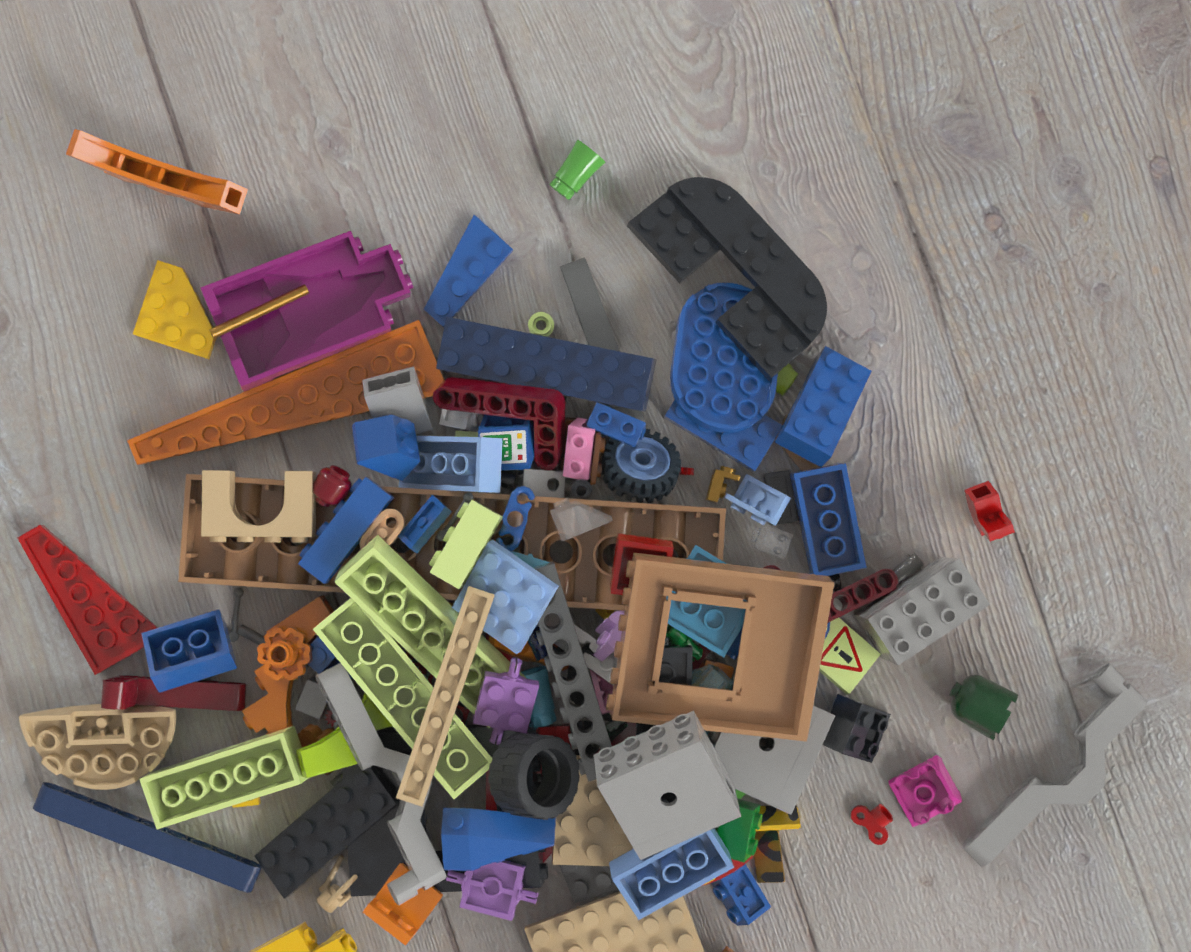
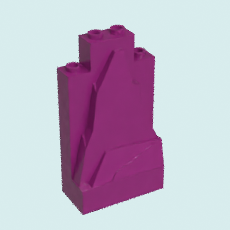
M348 231L200 287L216 326L305 284L309 291V294L221 335L243 392L272 381L280 375L390 332V325L394 324L389 309L384 310L383 307L409 298L411 294L410 289L413 288L408 273L403 275L400 265L403 264V260L398 249L393 250L391 244L361 255L360 252H363L364 249L359 237H353L352 232Z

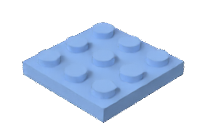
M491 540L487 543L452 608L458 613L460 612L468 586L495 594L483 631L515 654H518L524 648L559 586L496 541Z

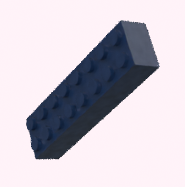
M446 317L436 369L508 384L555 389L562 393V395L646 412L657 359Z

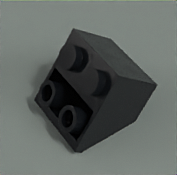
M837 694L830 712L835 717L822 745L841 754L872 763L878 753L879 744L883 733L888 727V720L891 714Z

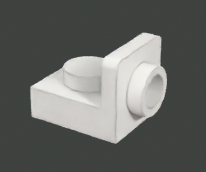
M442 409L439 424L478 432L483 414Z

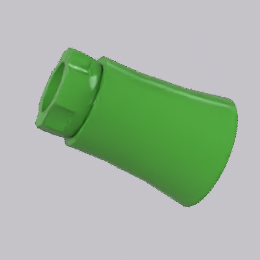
M576 140L570 154L549 185L560 195L570 200L574 193H578L587 180L606 162L587 145Z

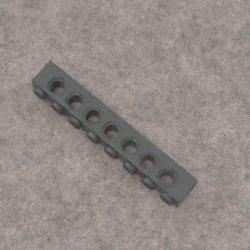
M554 561L534 567L535 570L559 586L538 622L540 630L536 631L539 645H545L548 656H544L548 672L553 671L556 681L552 682L556 698L562 697L565 706L560 708L564 724L570 723L573 733L568 734L572 749L578 748L581 759L577 760L581 776L586 774L588 782L596 780L594 755L587 754L585 748L591 743L598 744L600 750L612 747L556 566ZM550 613H555L560 618V622L554 627H550L544 622V618ZM556 640H565L568 643V648L564 652H556L552 647ZM564 666H573L576 669V674L571 678L563 677L560 672ZM572 692H581L584 695L583 701L579 704L570 702L569 696ZM583 717L592 720L591 727L585 730L577 726L578 720Z

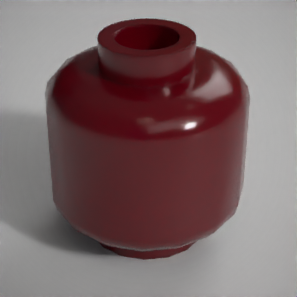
M336 465L322 468L313 483V494L316 496V502L325 507L330 505L337 506L346 498L352 487V482L349 479L350 474Z

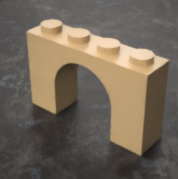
M202 470L201 536H210V542H226V537H237V542H254V537H264V542H281V537H292V542L308 543V537H316V496L313 494L316 472L285 471L283 508L273 521L258 526L243 519L236 508L235 471Z

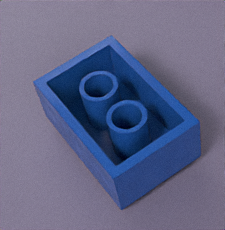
M220 609L141 633L150 678L159 693L237 669L228 627Z

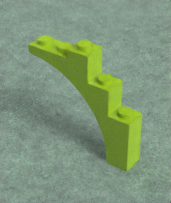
M365 693L361 701L375 730L392 726ZM339 727L319 741L296 750L301 774L305 778L357 764Z

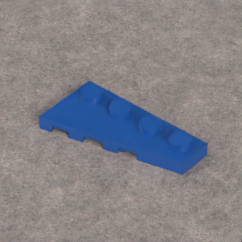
M473 215L424 307V311L443 328L446 317L453 318L513 252V249L477 216Z

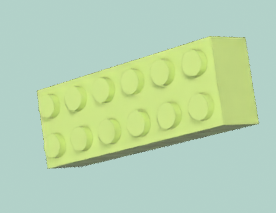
M295 726L152 771L140 778L139 780L156 829L302 784L308 778L302 777L296 750L302 748Z

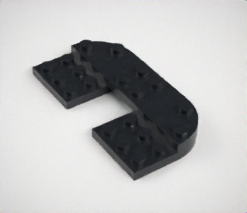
M692 177L678 181L668 187L666 193L628 222L627 227L679 284L720 250L755 288L720 316L715 323L768 381L806 350L821 332L827 316V300L820 281L752 206L731 186L719 180L706 177Z

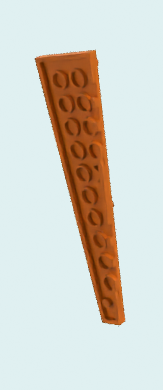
M417 320L131 438L127 442L136 464L142 465L370 412L364 397L363 379L414 366L426 399L433 397V392L444 381L441 370L436 369V358L420 320Z

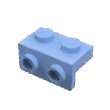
M748 474L745 475L734 496L728 493L725 496L726 499L733 502L730 506L731 508L742 514H745L747 510L752 513L750 518L762 525H765L767 521L775 526L791 499L789 496Z

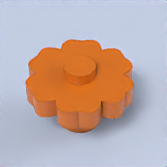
M277 627L271 632L266 633L264 636L265 643L260 644L257 648V660L265 665L264 673L267 676H271L274 680H282L285 677L289 681L304 675L306 672L305 664L312 662L313 651L312 646L305 643V633L299 632L294 627L288 628L286 631L281 627Z

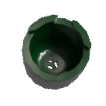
M977 674L966 677L961 684L956 682L949 696L953 697L951 711L954 717L991 740L995 739V733L999 734L1011 714V711L1007 709L1011 702L1016 703L1018 698L1017 693Z

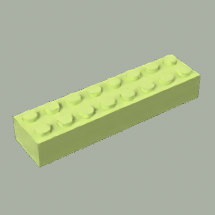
M377 535L339 569L335 583L437 679L459 613ZM483 635L480 637L459 699L473 714L475 713L485 671L495 673L508 672L511 663ZM519 672V675L526 678L521 672Z
M350 598L313 628V630L413 749L434 687L390 634ZM455 713L434 772L436 779L453 799L487 772L492 762V757Z

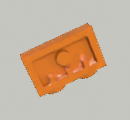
M400 863L376 897L366 906L363 913L406 946L441 900L443 894L433 886L427 890L421 887L417 890L418 895L398 906L390 894L387 884L410 871L404 863Z

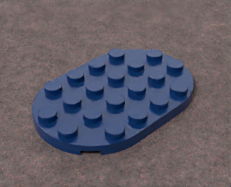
M735 283L710 284L686 301L677 321L670 372L672 393L684 414L696 424L722 433L742 431L756 424L773 403L778 377L777 374L768 381L715 323L720 316L752 291L748 287Z

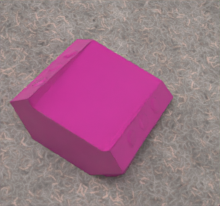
M938 755L888 780L912 827L919 824L922 825L938 814H947L953 810L955 805L962 802L960 791L953 782L942 758Z

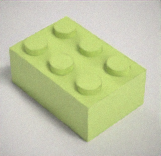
M471 500L470 503L464 502L457 514V517L460 518L459 523L456 527L451 526L443 539L446 542L442 551L437 550L429 563L433 567L430 573L458 589L463 588L487 543L503 519V516L474 500Z

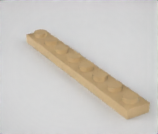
M472 586L467 588L396 796L397 799L421 807L424 804L495 594Z

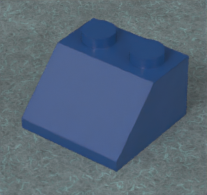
M391 414L358 421L352 425L358 465L403 481L420 462L415 425L408 419H402Z

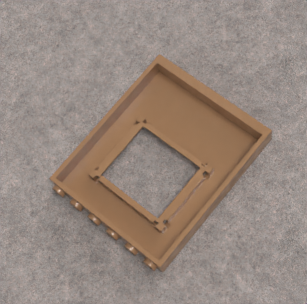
M634 553L633 560H628L626 577H630L629 587H624L622 604H626L624 615L620 614L618 631H622L621 640L616 641L614 657L618 658L617 667H612L610 684H614L613 693L608 694L606 710L610 711L612 720L662 725L680 714L694 711L706 731L807 742L834 582L830 577ZM671 600L745 609L732 690L659 682Z

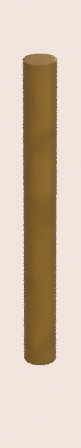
M305 284L223 322L209 329L213 339L309 294V291Z

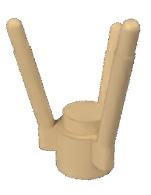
M342 855L338 857L326 881L319 888L321 894L317 897V902L329 913H332L338 906L342 907L351 898L350 892L347 894L344 892L358 878L354 874L341 887L336 884L330 886L344 859Z

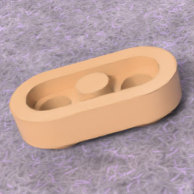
M396 509L382 511L362 536L360 548H364L377 535L391 546L405 527L403 514ZM390 517L396 519V525L393 528L387 525V520Z

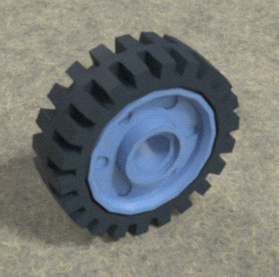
M646 428L643 439L638 440L635 447L613 438L609 439L602 456L601 475H604L603 481L605 484L609 483L608 488L611 491L617 489V496L622 497L623 494H626V500L632 501L634 497L636 498V503H642L644 498L647 503H653L654 498L657 501L662 500L663 496L667 497L671 490L673 491L681 469L680 453L675 451L676 446L674 443L669 444L670 439L666 436L660 439L661 433L657 431L652 435L650 434L651 429Z

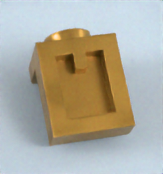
M721 466L720 470L714 469L705 500L717 503L719 498H724L727 484L723 483L724 478L738 482L741 476L736 475V470L729 467Z

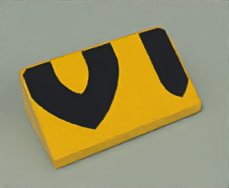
M771 805L760 806L759 813L763 817L761 826L756 831L801 828L796 805L791 815Z

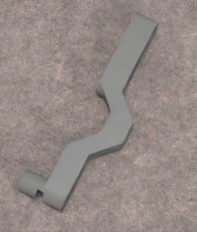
M339 663L316 675L317 683L361 770L363 771L373 765L391 770L400 787L410 755L384 748L344 666ZM432 782L422 807L400 800L395 818L387 822L391 834L410 870L387 884L390 894L398 906L418 895L417 890L421 887L427 890L447 878L442 864L420 822Z
M1110 663L1102 666L1092 677V680L1109 697L1074 732V736L1079 740V764L1061 782H1041L1036 775L1027 778L963 843L962 848L981 867L989 864L1048 804H1087L1105 786V747L1147 705V701L1131 684L1123 685L1124 677Z

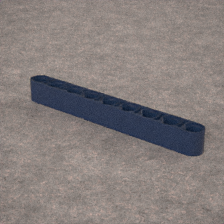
M42 783L33 806V810L243 892L251 893L262 868L259 863L167 827L156 829L155 823L53 783Z

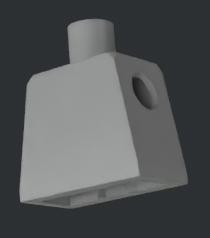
M523 469L518 470L517 488L520 486L528 487L535 496L564 498V494H572L571 486L578 479L565 478L563 472ZM548 480L553 481V489H548Z

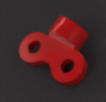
M882 804L877 805L871 811L863 805H857L852 809V821L857 825L867 828L870 841L876 845L886 843L889 833L885 826L893 821L889 810ZM861 812L865 817L859 818L857 813ZM880 832L882 834V837H876L875 833Z

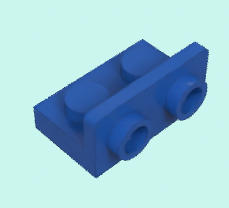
M596 402L587 422L588 428L595 429V431L632 447L637 445L638 440L643 439L646 432V422Z
M746 864L724 878L711 883L714 895L722 901L727 909L726 914L728 918L737 926L749 925L771 908Z

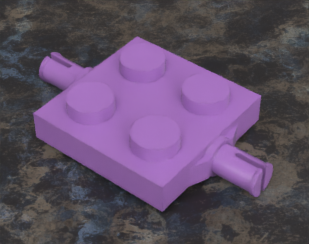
M516 658L511 659L508 672L495 673L485 671L473 717V724L493 728L490 742L495 744V740L497 745L501 744L504 730L527 733L539 689V681L526 679L519 675L522 660L518 658L517 662Z
M502 861L481 866V868L473 871H466L464 874L449 870L446 881L462 884L460 908L512 921L516 905L520 900L534 904L537 902L538 892L523 889L522 879L525 865Z

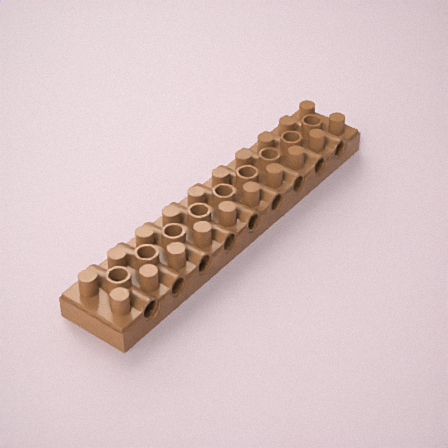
M186 474L178 582L345 593L335 583L339 570L329 583L323 584L298 564L302 559L299 556L301 551L308 543L313 545L318 539V535L316 537H308V543H302L298 546L294 545L289 537H281V542H264V537H254V542H237V537H226V542H210V536H201L202 475ZM235 477V504L241 517L247 522L258 526L273 521L280 514L284 505L285 480ZM381 486L394 496V499L386 509L400 511L405 518V527L431 495L438 498L452 511L418 553L411 549L401 553L396 550L394 543L390 547L444 599L456 600L462 588L458 589L430 573L433 567L429 563L437 550L442 551L446 544L445 541L437 539V533L448 524L463 502V496L467 492ZM350 491L348 492L346 498L344 499L345 502H346V501L349 499V497L352 495V493H351ZM470 492L474 496V501L503 516L510 495ZM517 496L520 504L527 502L532 504L531 509L528 511V521L519 544V553L524 555L532 554L534 558L552 562L554 560L550 555V548L554 542L558 540L567 541L573 549L572 558L566 563L554 561L568 607L625 611L626 604H622V595L611 594L610 592L613 566L607 565L602 556L606 546L616 543L618 533L670 540L678 558L687 559L694 546L697 545L723 561L726 508L535 496L534 500H529L528 496ZM316 502V533L324 522L330 523L335 517L333 513L336 508L335 505L325 507ZM518 511L511 512L507 517L508 524L512 527L520 526L523 522L522 514ZM390 517L387 520V525L390 528L395 527L396 519ZM457 518V520L453 524L454 527L457 526V524L460 521V518ZM503 519L501 520L499 526L497 527L490 541H496L497 538L503 539L505 537H512L510 534H506L504 536L499 535L498 532L502 528ZM360 543L353 550L350 556L346 559L343 565H345L352 557H354L361 550Z

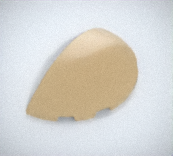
M91 704L22 714L19 716V721L28 746L36 749L42 757L41 763L55 775L62 774L72 779L74 785L90 789L108 790L133 784L149 771L152 772L165 757V753L174 737L176 710L147 705H135L127 709L114 710L103 709L101 704Z

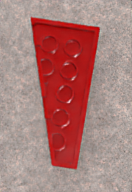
M38 525L17 537L94 675L105 671L144 648L141 633L158 627L44 525Z

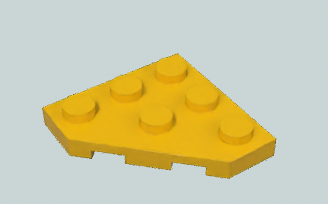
M157 260L133 335L210 359L216 338L213 339L209 329L213 328V325H211L185 269Z

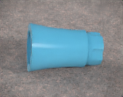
M539 666L521 671L527 679L539 681V689L530 721L534 722V728L544 727L557 721L547 667Z

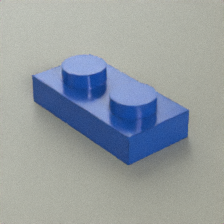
M431 495L398 537L411 550L418 553L452 511L438 498Z

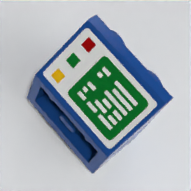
M484 414L478 429V437L502 439L501 471L530 469L535 457L534 420Z

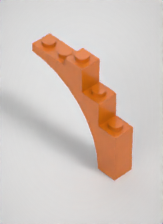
M74 129L66 155L104 171V173L122 181L143 185L165 195L180 197L205 208L240 215L248 189L231 181L196 173L149 158L77 129Z
M322 595L266 632H271L277 627H281L285 631L288 628L294 627L299 632L305 633V643L311 644L317 637L313 628L332 614L334 610L326 597ZM265 665L254 671L257 675L255 681L263 691L266 689L268 694L242 710L245 715L243 720L250 730L254 729L257 733L266 728L268 731L267 735L293 726L291 697L294 680L289 681L285 677L282 680H274L271 676H267L264 673Z

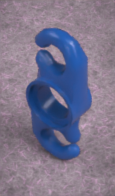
M520 486L512 491L503 514L502 528L498 532L500 536L510 534L513 537V543L505 545L501 538L496 539L498 544L510 552L515 550L520 544L528 521V511L532 507L531 502L520 504L517 496L520 493H525L529 500H534L535 498L533 491L525 486ZM513 511H518L523 516V522L518 527L510 526L507 521L508 515Z

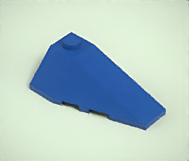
M443 808L441 841L444 870L473 871L487 864L499 863L513 856L525 855L554 846L556 818L542 820L510 815V813L472 808Z

